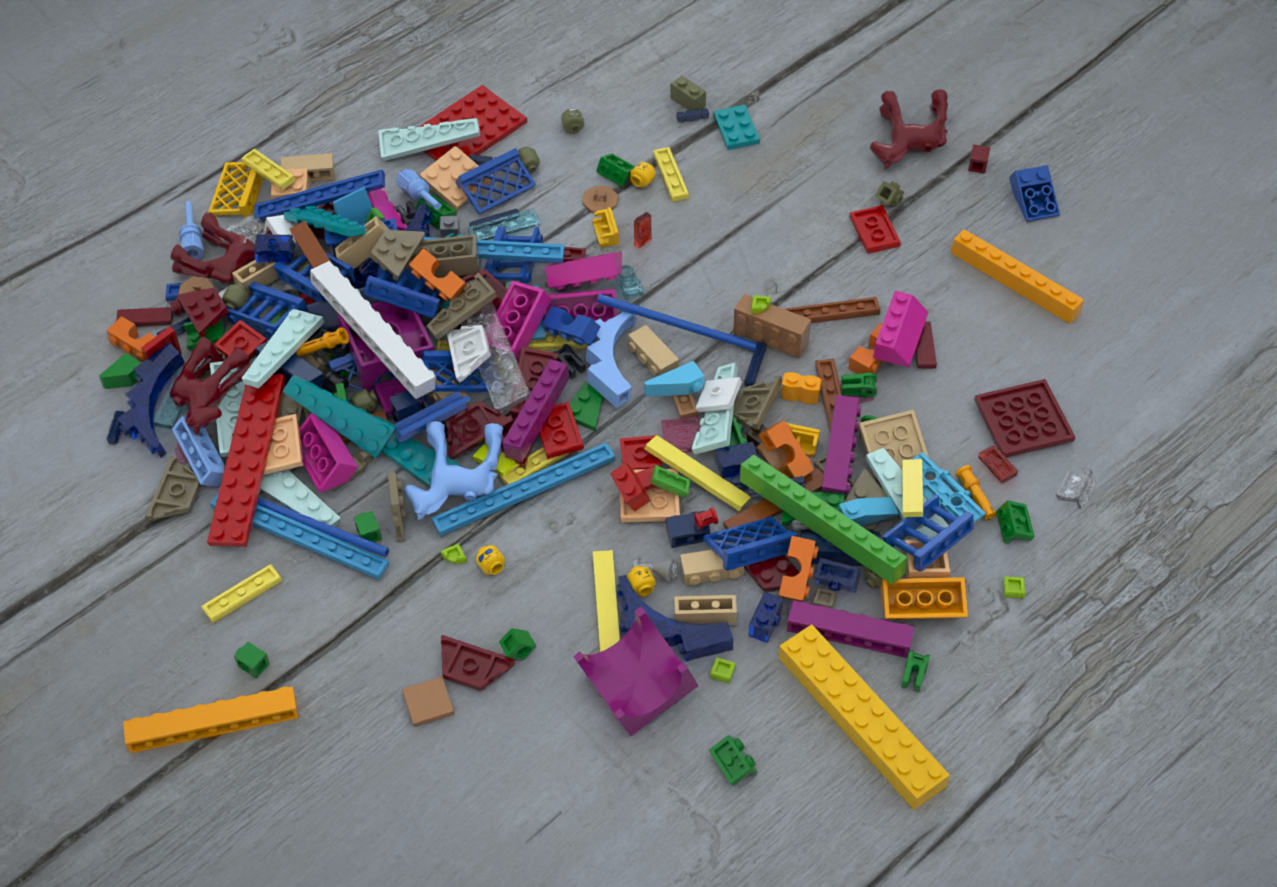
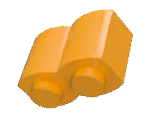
M793 372L784 373L781 398L788 401L800 400L806 404H818L822 379L811 375L802 376Z

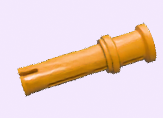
M343 327L338 328L337 331L332 333L327 332L321 338L304 343L296 353L302 357L324 348L332 349L338 344H347L349 342L348 332Z
M965 465L959 468L955 475L962 481L963 488L972 493L971 496L975 503L986 513L984 515L985 520L993 519L997 513L981 490L980 481L973 475L971 466Z

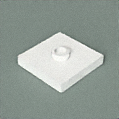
M740 377L706 381L696 406L697 411L707 412L732 409L742 383Z

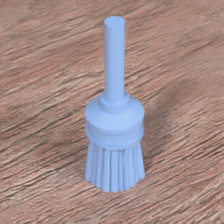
M405 168V170L398 173L396 185L404 190L413 200L418 201L419 198H424L435 209L441 208V204L428 194V183L419 177L414 170Z
M186 201V225L182 226L179 230L181 246L187 251L189 256L200 260V258H203L204 252L202 230L193 222L192 202Z

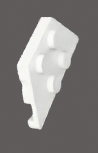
M474 325L472 327L461 326L460 329H452L447 333L457 380L462 382L491 356L486 332L482 325Z

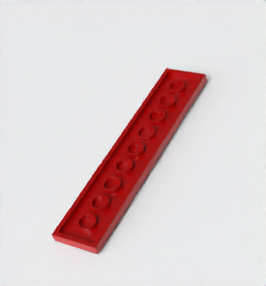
M272 375L260 388L249 385L244 387L207 539L209 546L247 547L286 381L284 375Z

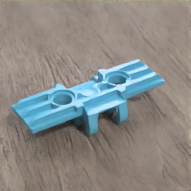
M923 452L911 459H922L923 496L928 500L937 494L939 495L940 508L956 517L968 511L973 514L974 522L986 514L970 498L972 493L969 490L966 491L950 476L951 473L948 470L940 469ZM932 474L935 479L927 480L925 475Z

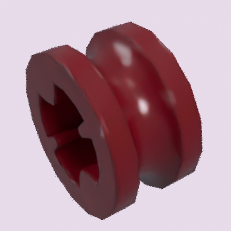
M178 298L175 299V302H169L177 317L180 316V313H185Z

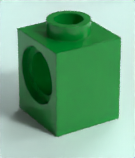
M373 511L361 513L354 517L359 537L372 542L382 540L380 528Z
M511 628L499 641L507 658L525 660L537 647L529 632Z
M250 642L240 647L234 656L237 666L256 679L270 664L267 653Z

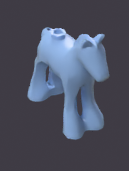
M430 421L426 424L427 440L436 451L435 462L431 472V487L428 491H424L414 485H407L404 489V493L411 502L414 512L417 513L418 520L422 519L426 514L429 515L439 510L448 496L459 495L464 496L466 500H475L476 496L487 495L494 490V480L498 474L493 471L497 470L498 458L503 442V427L501 425L493 423L485 425V443L489 448V452L485 460L471 470L458 465L447 464L445 425L436 421Z

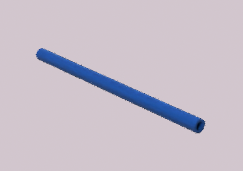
M599 294L597 298V303L751 351H755L757 345L756 342L609 296Z
M258 497L257 505L380 556L387 557L389 554V548Z

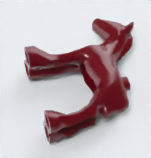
M938 89L932 93V102L929 109L936 117V120L927 125L904 124L895 92L885 91L882 93L881 100L884 104L879 109L881 116L891 122L892 145L876 141L872 142L870 150L884 163V170L888 169L892 163L900 161L908 151H924L928 153L946 144V134L948 131L945 129V122L947 121L948 96L945 90Z
M207 211L201 221V227H203L202 238L226 249L224 256L209 261L196 260L189 256L182 246L177 244L171 252V260L174 261L172 271L177 274L211 278L223 283L234 282L233 272L277 247L280 249L281 245L270 230L265 233L262 245L254 244L243 235L228 232L221 228L216 216Z
M201 337L198 341L197 346L183 366L180 375L175 379L169 392L170 397L173 398V402L181 408L183 405L190 406L185 422L188 426L193 427L195 435L199 434L201 428H205L222 416V411L217 406L231 388L243 381L242 377L252 365L249 361V356L239 348H235L224 360L214 345L205 337ZM204 359V361L202 362V364H201V365L198 367V369L195 371L197 365ZM223 362L205 381L200 379L203 374L211 370L210 363ZM234 368H237L235 372H233L224 382L220 384L221 380L226 376L228 372H230Z

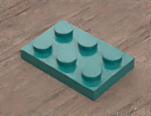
M746 105L713 111V117L727 150L760 144V137Z

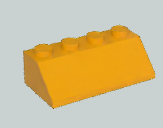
M965 577L898 579L894 584L889 583L885 579L882 580L880 587L881 606L885 619L968 618Z

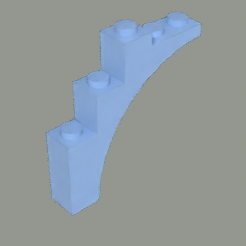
M622 311L619 315L608 319L606 322H603L601 319L596 320L595 322L601 328L592 345L588 346L586 351V361L591 365L587 371L586 382L616 408L630 400L632 386L619 372L613 357V348L618 339L636 322V315L626 311Z

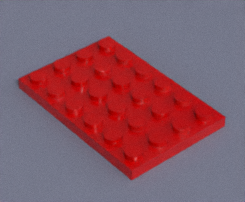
M481 85L419 126L424 127V124H431L432 126L439 125L441 122L477 118L481 136L423 152L437 161L456 146L468 157L470 154L478 156L526 124L527 117L488 88Z

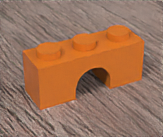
M424 248L409 264L412 269L411 273L417 279L423 278L426 281L424 284L432 291L436 289L440 292L438 295L445 302L451 301L454 297L458 298L464 292L463 288L466 286V283L452 271L443 278L434 276L435 270L440 266V263Z
M120 317L106 330L109 342L115 347H120L125 353L133 355L141 363H146L141 347L155 338V336L147 333L144 337L136 339L139 335L135 324L124 317Z
M879 323L870 334L869 346L873 349L869 350L859 346L850 357L849 370L857 374L868 372L875 374L879 365L885 362L873 358L875 343L882 323Z
M784 420L775 423L759 434L768 451L780 447L786 452V462L779 469L788 478L805 477L815 470L810 458L803 452L801 443L795 439L791 427Z
M795 536L791 537L787 558L797 560L801 566V571L794 577L783 575L778 597L794 601H803V598H808L810 586H806L807 579H812L814 567L810 565L812 558L816 559L818 547L815 546L816 541Z

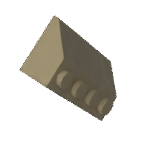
M477 234L423 240L406 267L412 270L409 264L424 248L440 263V266L435 270V277L443 278L450 271L457 276L473 275L479 271L480 267Z

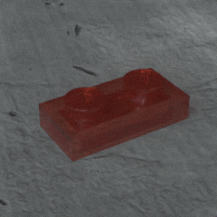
M648 212L634 220V245L637 248H641L652 240L651 215Z
M995 445L979 452L978 458L1001 484L1018 475V470Z

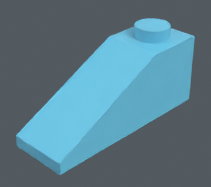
M691 361L644 382L645 396L689 395L704 388L705 376L696 363Z
M892 497L860 498L841 503L838 507L839 512L860 526L899 516Z

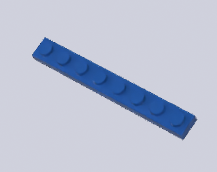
M381 169L255 204V219L261 222L266 220L267 217L284 215V212L290 211L291 208H300L301 210L306 209V206L327 204L362 187H365L367 192L385 188V173Z

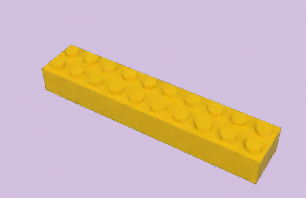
M813 625L805 628L779 646L778 658L913 810H916L947 787L950 774Z

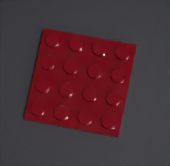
M1046 379L975 395L974 401L1002 458L1075 440V435Z

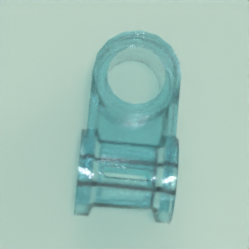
M622 265V274L618 275V285L625 300L635 295H644L643 286L640 280H638L634 269L629 265Z

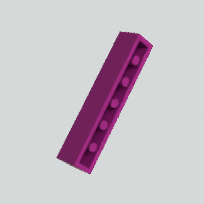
M552 359L549 360L502 442L506 458L523 462L570 379L568 364Z
M836 395L821 492L849 494L851 483L847 482V478L851 479L853 467H849V464L854 463L855 452L851 450L852 447L856 448L857 436H854V432H858L859 421H856V417H860L862 406H858L859 398Z
M794 600L787 624L788 632L798 634L805 628L813 625L828 641L908 658L914 627L905 623H894L886 619H876L864 614L858 615L845 610H835L823 605L817 606L808 604L805 601Z

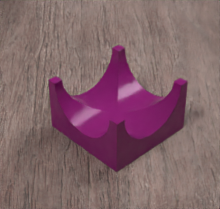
M384 301L370 304L375 312H379L384 322L390 324L395 334L401 336L405 345L411 347L417 358L421 359L423 350L434 351V346L417 312ZM337 313L338 328H345L349 335L347 345L356 364L361 390L367 389L371 392L372 385L377 378L389 369L343 317Z
M642 607L635 611L636 617L631 629L616 644L596 654L586 655L579 651L573 656L630 736L698 687L688 667L677 657Z

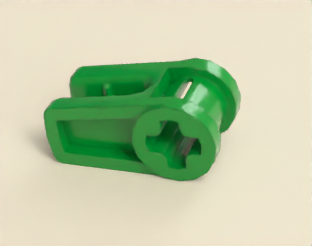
M869 372L842 375V396L874 397L877 395V387L875 386L877 376Z
M913 650L909 651L901 687H908L911 681V673L916 671L917 676H915L914 690L920 692L930 655L926 654L924 656L914 653Z

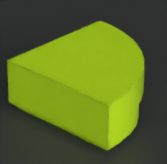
M753 295L751 313H760L768 309L771 305L772 297Z
M459 543L441 550L442 557L448 562L454 564L467 562V558Z

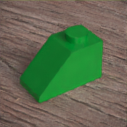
M125 353L101 373L99 378L103 388L111 389L133 386L146 374L142 363L128 353Z

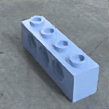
M182 416L172 428V431L201 485L220 487L225 465L205 428H201L199 434L195 435L193 427L188 426L185 422L186 416Z

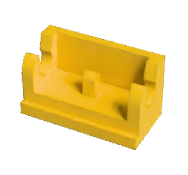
M611 207L594 212L595 216L602 215L600 218L592 219L600 248L618 245L619 232Z
M787 423L791 427L795 439L801 443L805 455L815 457L820 430Z

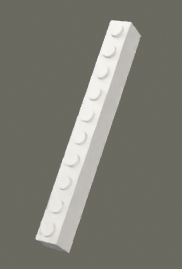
M328 261L310 270L311 283L415 399L435 389L436 377L433 371L426 368L422 359L416 357L411 347L405 345L401 336L395 334L390 324L384 322L379 312L373 310L369 301L363 299L358 289L352 287L348 278H344L336 266L334 267Z

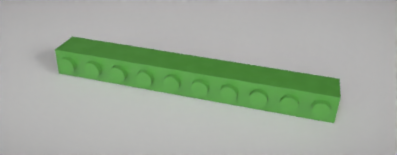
M752 455L741 464L740 481L871 571L891 584H894L905 574L907 557L757 456Z

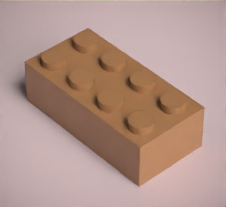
M743 294L734 308L733 333L754 340L757 343L765 342L772 349H777L790 356L800 358L809 344L811 319L772 304L763 312L751 313L753 297Z

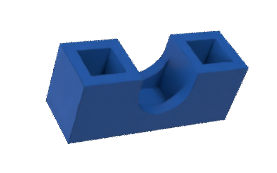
M551 306L541 324L547 329L546 333L553 337L558 335L565 341L572 340L581 346L583 344L592 345L601 328L592 318L578 314L574 320L568 312Z

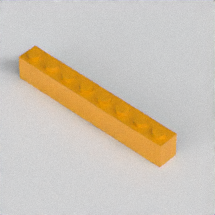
M965 229L954 238L951 254L1069 324L1080 315L1084 302L1083 298Z
M293 686L281 687L278 690L261 691L254 695H242L234 699L218 700L215 703L198 704L191 708L175 709L167 713H155L151 716L135 717L128 721H123L125 744L131 754L298 719L299 713Z

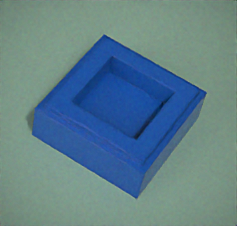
M182 283L166 284L165 298L167 302L177 299Z

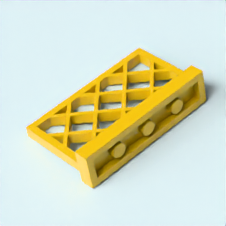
M243 162L225 163L208 212L215 216L243 215L244 219H251L264 177L253 169L245 173L244 170L250 167ZM236 168V170H234L230 174L228 173L229 169ZM239 173H242V174H243V175H241L240 177H238L237 179H234V178H233V177H235L236 175H238ZM246 178L248 179L247 182H245L244 184H242V185L239 184L240 182H242V181L245 180ZM231 179L232 182L225 186L224 183ZM235 185L238 186V188L234 189L233 191L229 190ZM241 191H243V194L240 195L239 197H236V196H235L236 194H238V193H240ZM225 192L228 193V194L225 195L224 197L220 198V195H221V194H223V193H225ZM230 198H233V199H234V200H232L231 202H229L228 204L225 203V202H226L227 200H229ZM239 204L238 209H231L234 205ZM219 205H224L222 208L216 209Z

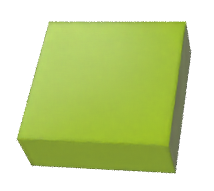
M1004 576V597L1024 598V577Z
M716 657L710 672V678L730 684L736 663Z

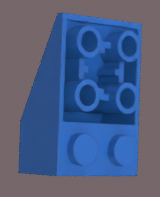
M1048 165L1017 170L1010 175L1009 179L1014 197L1026 221L1060 215Z

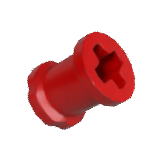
M713 507L699 514L697 512L694 513V521L699 530L703 529V526L719 523L717 513Z

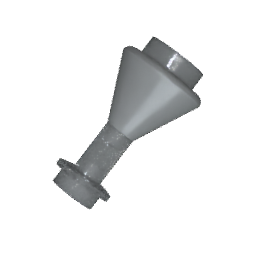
M638 557V559H634L632 568L636 566L648 567L667 582H670L671 579H676L679 570V564L674 563L673 558L657 563L642 562L641 557Z

